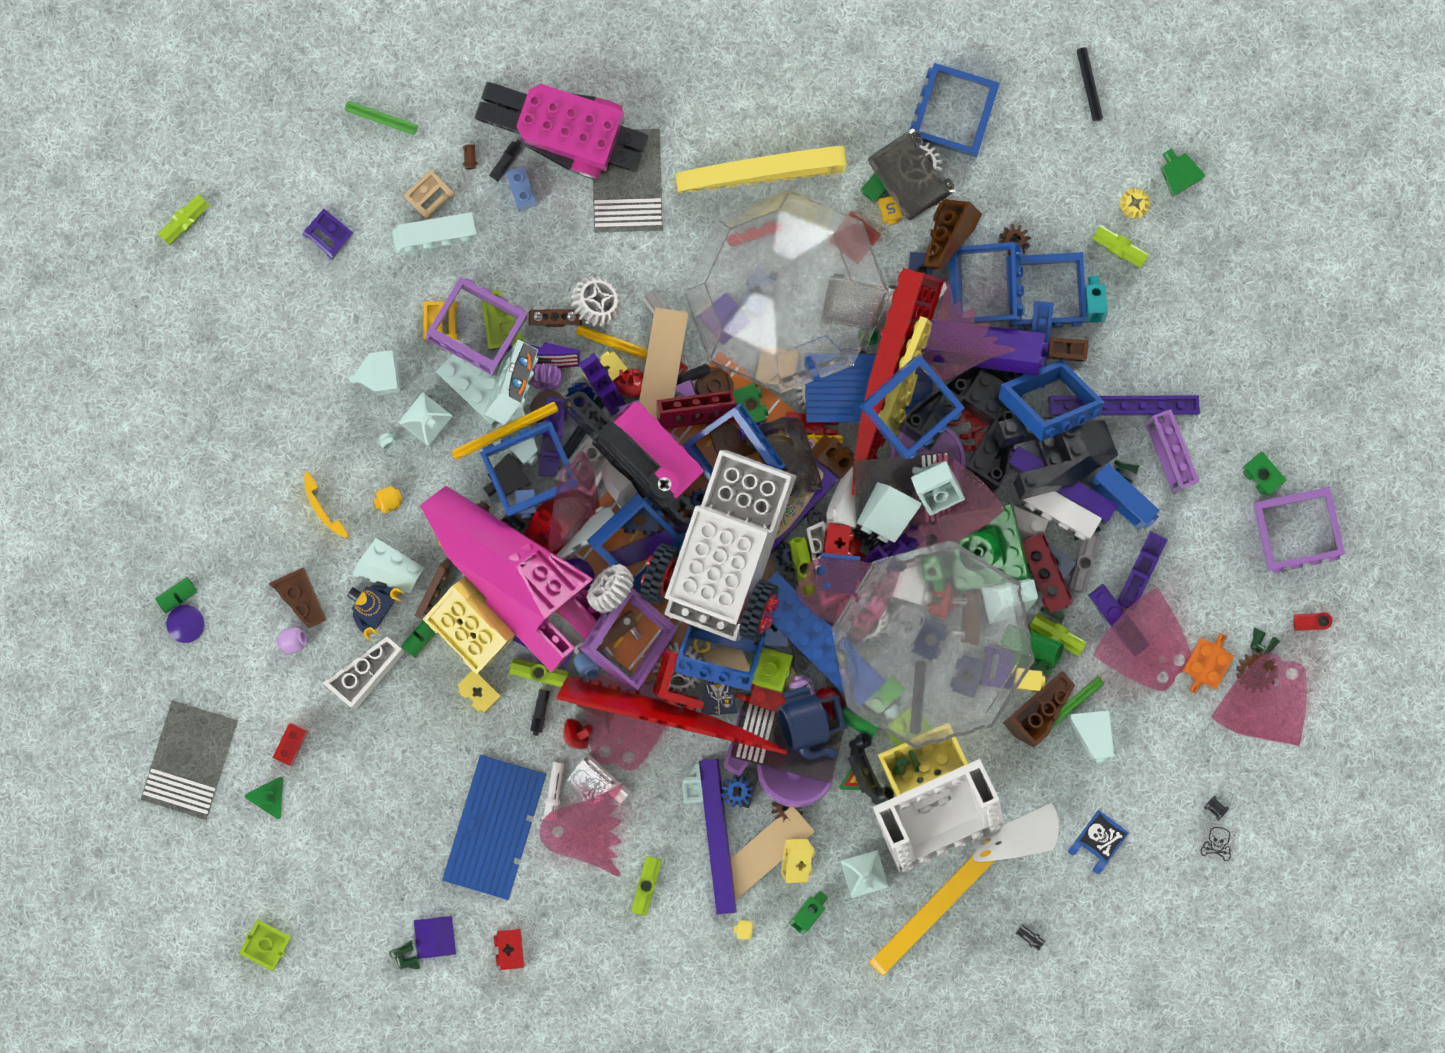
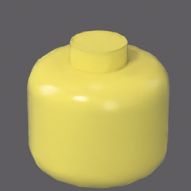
M739 920L737 926L734 925V933H737V938L743 940H750L752 938L753 922Z

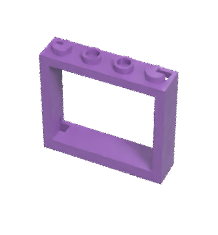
M460 277L427 331L426 340L493 376L525 323L528 313L520 306L509 304L505 298L493 295L489 289L480 288L472 280ZM461 289L517 319L493 361L437 331Z
M1170 409L1152 416L1145 424L1172 493L1174 494L1192 487L1199 482L1172 410ZM1155 423L1156 429L1151 430L1150 424ZM1178 482L1179 486L1174 488L1173 484Z
M1330 487L1253 503L1267 571L1272 570L1273 573H1279L1284 571V567L1291 566L1292 570L1303 567V563L1310 562L1311 566L1322 563V559L1327 558L1331 562L1340 560V556L1345 554ZM1325 496L1336 550L1274 563L1263 509Z
M631 588V592L626 596L627 598L623 600L622 604L618 605L617 609L614 608L612 612L602 613L579 649L626 689L638 690L641 685L645 684L646 677L654 670L655 663L659 657L663 656V651L668 643L674 639L673 635L678 628L650 603L641 599V596ZM628 601L661 629L631 678L626 676L596 650Z

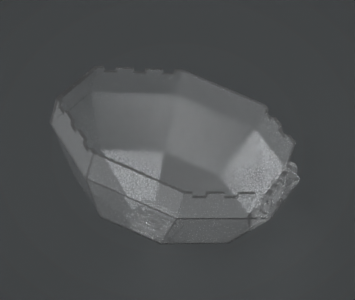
M790 190L717 218L683 290L704 351L711 365L762 388H770L779 393H784L814 381L813 379L817 375H820L822 378L853 366L860 350H866L873 331L877 327L882 312L891 297L863 222ZM772 272L775 274L779 273V276L776 277L777 281L769 279ZM809 355L816 367L812 370L803 359Z
M953 540L873 561L855 590L859 594L857 600L850 598L831 628L847 707L857 715L915 749L922 748L924 745L931 743H940L958 735L963 736L974 733V731L982 728L993 727L1035 661L1030 645V632L1026 623V610L1021 595V583ZM910 621L911 628L904 630V623Z

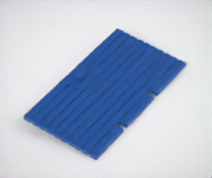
M805 353L806 422H860L862 410L859 405L864 402L876 354L846 353V360H841V353ZM926 361L928 365L932 368V362ZM920 366L915 371L918 378L911 403L905 407L906 416L916 404L933 392V382Z
M480 754L442 881L509 900L519 867L518 864L513 863L514 857L518 859L522 857L532 822L526 821L527 815L534 817L546 774Z

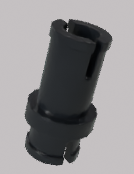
M1023 924L1015 933L1028 942L1031 948L1033 946L1038 951L1046 942L1040 938L1038 933H1033Z

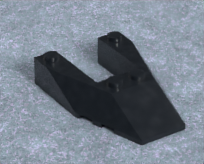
M1041 417V418L1046 422V421H1049V420H1051V419H1053V418H1056V417ZM1018 418L998 422L993 430L999 448L1035 440L1045 467L1018 474L1013 484L1019 500L1073 487L1077 482L1118 456L1104 420L1087 421L1082 425L1073 427L1066 432L1059 433L1043 441H1040Z

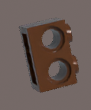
M1050 337L1047 359L1085 362L1087 360L1089 340Z
M824 434L810 452L822 464L843 478L854 465L855 458L852 456L854 452L847 446L842 448L840 446L842 443L834 436L829 438Z

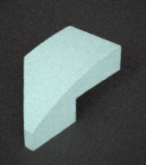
M696 764L682 783L684 804L703 802L699 764Z

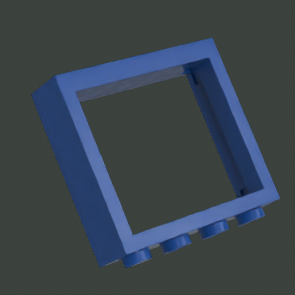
M934 63L933 68H928L926 78L929 81L927 86L923 85L920 94L923 97L922 104L918 103L915 114L918 115L917 120L911 123L909 130L912 133L911 138L923 140V142H929L930 144L977 158L1000 83ZM937 72L990 87L972 147L919 131Z
M1009 242L960 246L949 259L951 322L982 324L1022 321L1025 308L1022 304L1024 287L1021 285L1023 267L1020 266V258L1023 256V251L1020 244ZM1011 251L1013 314L963 318L961 255Z
M1083 252L1023 255L1020 258V266L1076 263L1079 317L1052 318V328L1064 327L1063 324H1071V327L1083 326V323L1087 321ZM1007 256L1005 263L1008 313L1010 315L1013 314L1011 256ZM1032 319L1009 322V327H1014V330H1023L1025 326H1032Z
M921 355L914 356L859 405L861 410L903 459L914 458L919 453V448L923 445H929L934 440L933 436L937 432L940 434L946 430L947 424L951 420H957L962 415L961 411L965 408ZM920 366L955 408L910 448L906 449L872 408Z
M1062 359L1044 368H1040L1039 375L1025 374L1002 384L999 399L1040 441L1052 438L1059 433L1066 432L1073 427L1101 416L1104 401ZM1060 379L1085 405L1045 422L1020 396Z
M741 403L683 443L687 453L704 470L703 474L709 484L713 468L695 442L733 416L768 466L779 470L786 466Z
M540 422L536 424L537 428L529 430V428L521 430L518 432L519 436L514 438L511 436L505 437L500 440V444L496 446L489 444L482 448L483 451L480 452L508 517L579 487L551 422ZM549 431L570 481L510 507L489 457Z
M1109 463L1102 467L1088 482L1098 494L1117 504L1116 510L1138 530L1152 525L1159 517L1157 513L1160 510Z
M637 493L587 541L610 566L621 564L603 544L642 507L675 539L669 545L679 548L681 551L685 535L680 530L676 532L674 530L676 526L669 519L666 521L663 519L665 515L658 507L655 510L651 507L653 503L647 496L643 498ZM647 566L635 577L633 576V588L639 594L642 592L641 587L643 585L640 582L642 576L647 572Z
M688 624L677 657L675 673L750 691L763 651L766 635L761 637L759 644L744 637H741V640L733 641L701 628H693V625ZM692 638L755 653L750 671L745 672L686 657Z

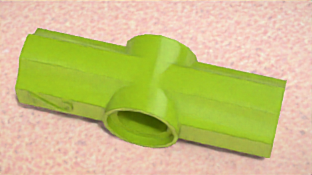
M197 194L185 207L177 210L171 217L172 220L157 234L170 246L183 232L189 231L188 228L192 224H196L197 219L210 205Z
M1102 225L1098 227L1092 237L1093 241L1108 249L1110 254H1116L1117 258L1124 259L1139 269L1149 256V254L1134 246L1126 237L1120 234L1116 235Z
M805 537L793 538L789 541L793 560L792 567L796 574L800 595L802 597H809L817 593L813 574L814 567L810 561ZM806 564L805 569L800 570V566Z
M1038 613L1028 627L1036 633L1062 642L1064 649L1079 657L1087 643L1070 633L1063 625L1053 623Z
M513 658L509 674L558 687H562L565 679L569 678L568 671L555 669L551 673L544 665ZM537 668L544 670L542 678L535 677L534 672Z
M646 856L630 912L647 916L662 860ZM648 880L651 882L652 888L650 891H643L641 889L643 881Z

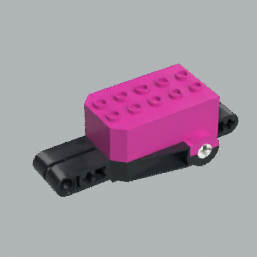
M486 82L481 99L486 102H479L474 119L519 134L527 148L571 172L594 180H599L601 172L607 173L609 165L637 172L642 155L634 151L643 153L649 137L645 133L623 126L625 117L622 111L623 107L619 104L594 96L568 93L544 84H539L529 89L528 94L495 83Z
M576 392L567 397L563 404L565 411L593 439L592 445L608 462L631 481L643 498L647 496L653 503L652 507L654 509L658 507L673 524L677 526L689 524L695 507L691 504L692 500L686 494L682 495V493L704 470L687 453L685 448L677 443L673 436L660 425L659 421L641 403L633 402L629 404L611 421L585 393ZM574 400L579 403V407L575 406Z

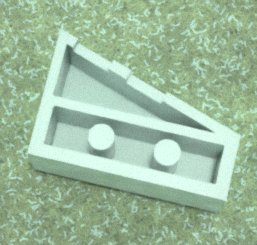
M376 538L357 563L352 576L358 577L360 575L370 578L371 582H383L387 584V587L398 588L404 592L411 593L419 582L425 568Z

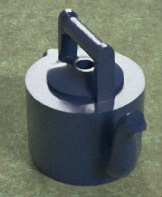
M808 685L784 692L785 703L777 707V714L788 748L791 751H799L801 756L808 760L818 759L823 756H828L835 760V755H838L839 752L828 747L811 749L810 747L828 742L830 734L848 728L847 724H845L839 700L840 695L819 699L815 694L811 695ZM832 700L838 727L829 730V716L821 703Z

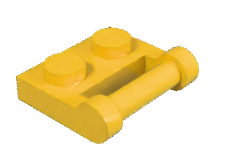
M423 302V340H426L427 331L445 302ZM453 302L449 308L448 334L445 335L458 341V334H456V309L458 308V302ZM443 320L437 328V331L443 333Z

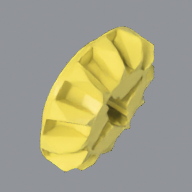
M1137 188L1128 189L1120 199L1121 211L1127 217L1134 219L1143 217L1149 211L1151 204L1149 195L1144 190ZM1132 197L1135 200L1142 199L1138 204L1139 210L1136 206L1128 207L1132 203Z

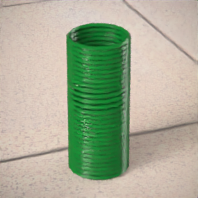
M1013 623L1007 626L1002 638V645L1004 647L1053 666L1058 664L1064 650L1062 642L1034 631L1032 632Z

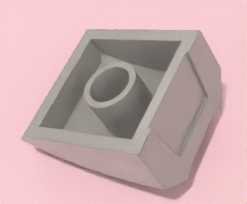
M606 462L601 467L604 484L621 509L638 492L631 481L609 462Z

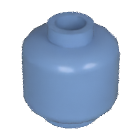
M583 651L579 652L575 657L574 664L581 677L593 679L599 675L602 667Z

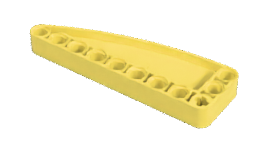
M845 146L770 155L675 173L677 193H683V191L688 190L689 192L702 191L705 188H708V190L720 189L721 186H727V188L740 186L739 184L752 185L758 184L761 181H764V183L777 182V179L785 181L796 179V177L809 178L815 177L818 174L825 176L845 173L847 168Z

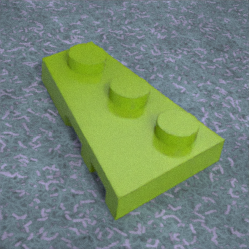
M500 290L491 291L493 295L503 297ZM482 300L488 350L500 349L516 322L509 314ZM520 331L511 346H513L518 339L526 343Z

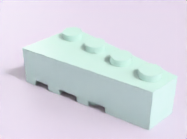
M472 212L400 224L392 231L396 254L414 252L423 248L431 249L437 245L449 246L456 241H461V243L470 242L476 236V229Z

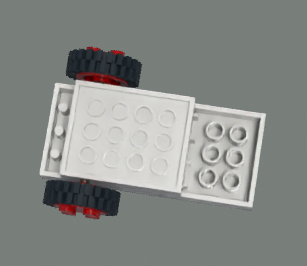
M720 450L703 502L700 506H695L681 551L679 548L661 543L656 551H654L653 556H649L647 572L642 576L640 582L643 585L641 587L642 592L640 593L641 599L660 605L666 598L669 600L664 614L666 616L733 641L741 640V637L758 642L764 635L765 630L770 629L773 622L771 616L779 604V600H777V595L779 594L778 585L762 580V576L797 476L736 453Z

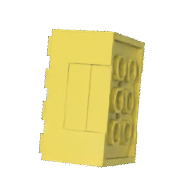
M464 576L447 591L423 620L436 633L438 632L464 659L463 661L478 674L499 656L516 635L485 604L487 598Z
M949 723L878 755L884 774L895 797L968 764ZM913 750L921 764L918 766L919 771L915 772L910 762L909 765L905 766L906 772L904 775L898 774L894 776L892 771L896 766V760L907 756L910 761L908 751ZM940 770L941 774L936 776L934 774L935 771ZM919 778L924 779L922 783H917Z

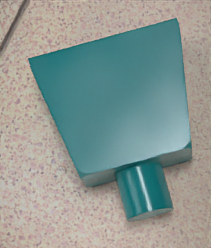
M1099 276L1088 277V285L1085 287L1086 323L1105 322L1108 313L1105 284H1100Z

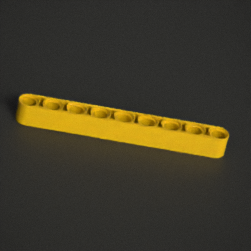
M985 850L979 856H988L991 850ZM972 855L957 870V873L950 877L944 886L917 911V914L868 963L882 976L887 973L996 860L978 862L973 860Z

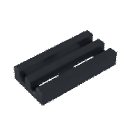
M746 768L745 771L748 772L746 781L750 780L752 773L755 774L752 784L754 789L750 790V794H754L758 781L757 770ZM737 786L735 787L733 793L735 797L737 796L739 787L737 788ZM741 800L743 807L749 808L750 803L746 804Z

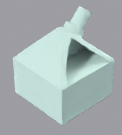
M393 350L369 353L357 372L349 377V381L351 383H361L377 395L401 392L396 354Z
M422 392L399 423L428 447H431L454 417Z
M946 461L922 468L913 467L912 473L915 475L911 477L917 495L930 516L965 500L960 485Z
M878 850L840 860L850 898L889 888Z

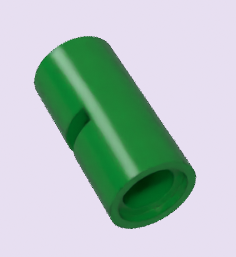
M186 577L155 599L166 614L198 593L191 580Z
M422 620L401 647L416 658L436 632Z
M850 703L842 711L845 724L859 733H868L871 739L881 725L880 722Z

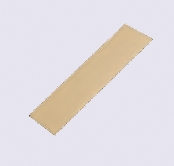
M655 307L639 403L657 419L656 400L674 398L689 312Z
M789 807L784 812L789 819H785L783 822V817L781 816L773 821L731 858L735 901L783 860L785 840L807 839L815 832L794 807Z

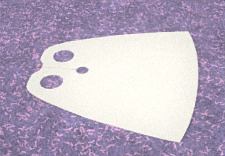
M1050 803L1002 825V828L996 832L991 833L989 831L985 833L982 838L973 842V848L976 849V852L973 854V860L978 862L1003 860L1054 850L1058 839L1059 820L1053 804ZM985 838H990V839H991L990 842L987 843V844H984V845H980V844H979V842H980L982 839H985ZM998 841H1002L1001 844L995 845ZM991 850L988 856H979L981 852Z

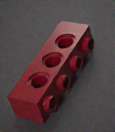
M732 390L656 400V416L664 429L713 423L734 408L736 402ZM732 416L726 421L735 420V418Z
M1043 531L1022 539L1025 557L1028 561V571L1036 579L1034 581L1035 587L1038 592L1041 591L1044 597L1042 602L1045 609H1049L1050 613L1071 605L1074 600ZM1039 551L1042 558L1035 559L1032 556V552ZM1040 569H1047L1050 573V576H1042L1040 574ZM1048 587H1056L1057 594H1050Z

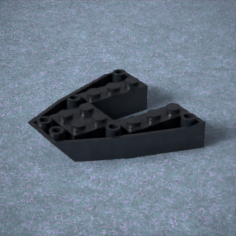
M968 366L954 374L944 384L965 407V410L988 424L989 427L961 472L973 478V480L991 492H994L1000 487L1009 472V461L1012 457L1009 453L1014 449V445L999 448L993 430L998 422L1017 418L999 399L1001 385L1024 374ZM937 388L910 410L897 430L916 442L955 407ZM937 432L933 436L934 440L927 446L923 445V447L930 450L942 433L939 434Z

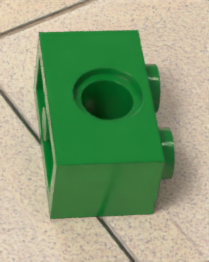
M753 383L733 390L736 406L741 403L755 423L767 421L766 416L769 413L766 405H761L759 398H762L759 386L755 388ZM748 401H754L757 407L754 410H748L746 408Z
M1262 451L1242 467L1245 470L1243 471L1245 477L1250 481L1253 479L1257 484L1255 488L1261 495L1269 496L1287 481ZM1260 470L1267 472L1266 480L1259 478L1258 473Z

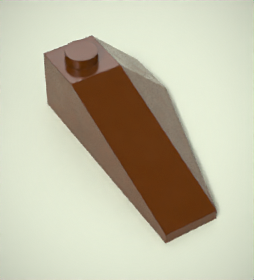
M949 199L941 200L933 217L935 225L930 233L932 240L927 248L924 263L926 268L941 269L975 230L982 213L971 202Z
M1061 671L1041 691L1037 692L1008 717L1003 724L1015 738L1032 747H1036L1049 735L1075 684Z

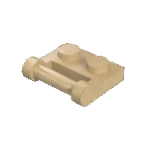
M430 170L403 196L426 220H429L431 218L430 215L455 194ZM441 188L444 193L425 210L422 205Z

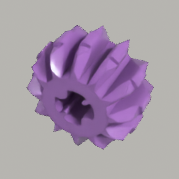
M543 363L536 364L532 368L534 374L530 384L534 388L549 391L560 387L562 374L557 366Z

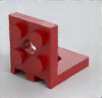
M566 492L543 502L536 510L524 534L557 555L569 532L587 513L589 507Z
M665 648L652 693L657 695V697L664 698L663 701L671 705L678 706V703H681V706L689 710L696 711L697 708L702 709L704 701L698 697L668 689L678 653Z

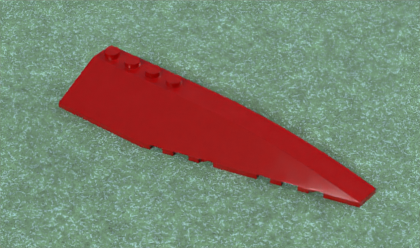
M903 268L899 273V283L892 295L893 302L886 315V325L881 331V341L864 401L899 371L900 360L906 354L907 342L909 339H912L914 325L919 321L920 316L927 318L930 322L932 321L945 281L944 279ZM886 396L872 408L877 415L884 409ZM863 411L857 436L852 481V495L863 497L872 475L869 470L876 465L879 458L877 451L880 446H884L886 441L883 438V434Z
M572 675L571 679H565L556 698L569 703L786 755L788 753L787 750L718 718L689 710L679 705L675 706L661 700L638 695L639 691L636 690L619 691V686L611 684L607 688L601 686L602 682L590 680V683L582 682L583 678Z

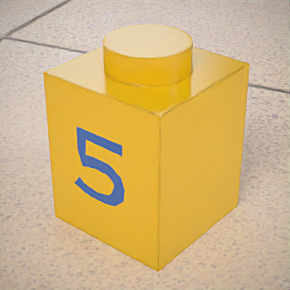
M897 195L878 199L883 224L888 223V226L898 224L899 220H902V213Z

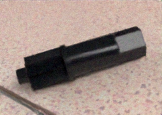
M516 140V142L512 141L489 174L497 182L522 149L519 140Z
M539 689L530 728L534 736H538L543 730L550 691Z

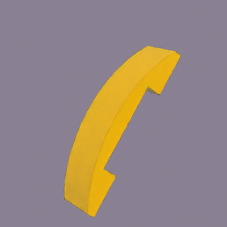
M308 471L305 472V489L315 513L329 529L339 536L348 539L350 536L339 520L334 523L330 521L313 494L319 487Z

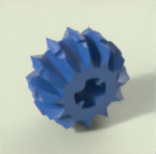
M734 775L732 776L734 783L726 779V783L730 786L722 785V789L728 790V792L721 795L722 797L729 795V798L725 800L726 804L732 799L731 807L734 808L736 801H738L739 807L742 808L741 800L749 804V800L745 797L753 798L754 795L747 793V791L753 790L754 787L746 788L750 780L743 784L744 776H740L739 782H737ZM735 786L742 788V796L738 797L737 795L735 797L733 795V788Z

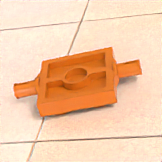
M1220 633L1215 643L1200 637L1182 671L1190 675L1194 680L1189 689L1194 694H1196L1201 684L1208 685L1217 690L1230 666L1234 655L1228 653L1222 647L1227 638L1224 634Z

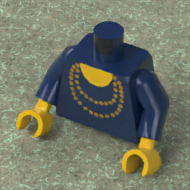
M373 584L370 588L366 586L363 592L354 587L351 588L347 597L355 602L351 608L354 611L352 617L357 628L369 641H372L370 639L371 634L375 633L378 635L375 630L394 602L401 601L397 596L399 593L404 594V591L379 584Z

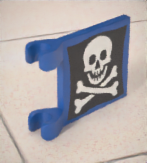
M1098 810L1069 848L1068 853L1075 855L1083 846L1100 859L1093 868V872L1100 874L1129 832Z

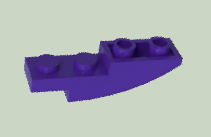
M1101 584L1087 595L1104 620L1135 657L1150 646L1149 642L1104 584Z

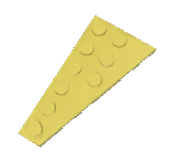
M920 316L919 321L915 323L913 328L914 334L912 339L908 340L906 354L899 363L900 369L914 356H922L921 350L927 345L932 323L927 318ZM916 370L886 395V404L878 415L895 436L900 433L897 428L906 417L905 407L911 403L918 375L915 374Z

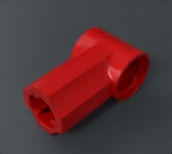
M1326 612L1293 614L1294 631L1326 630L1331 627L1333 622L1331 615ZM1320 616L1327 618V626L1319 625L1318 619Z

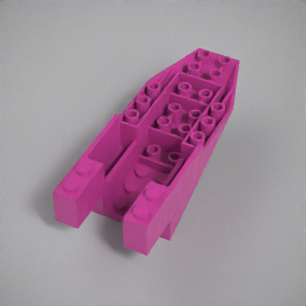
M444 486L423 502L420 507L446 556L487 598L485 604L552 673L568 658L575 647L549 621V618L563 606L559 613L586 639L602 613L590 606L587 599L588 593L585 591L593 578L448 486Z

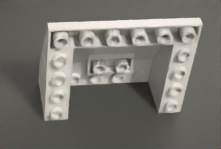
M980 759L873 807L874 814L898 872H908L918 863L925 864L936 855L943 856L949 852V849L954 847L961 848L966 845L967 841L972 839L974 841L978 840L989 831L991 833L996 832L1004 825L1000 800Z

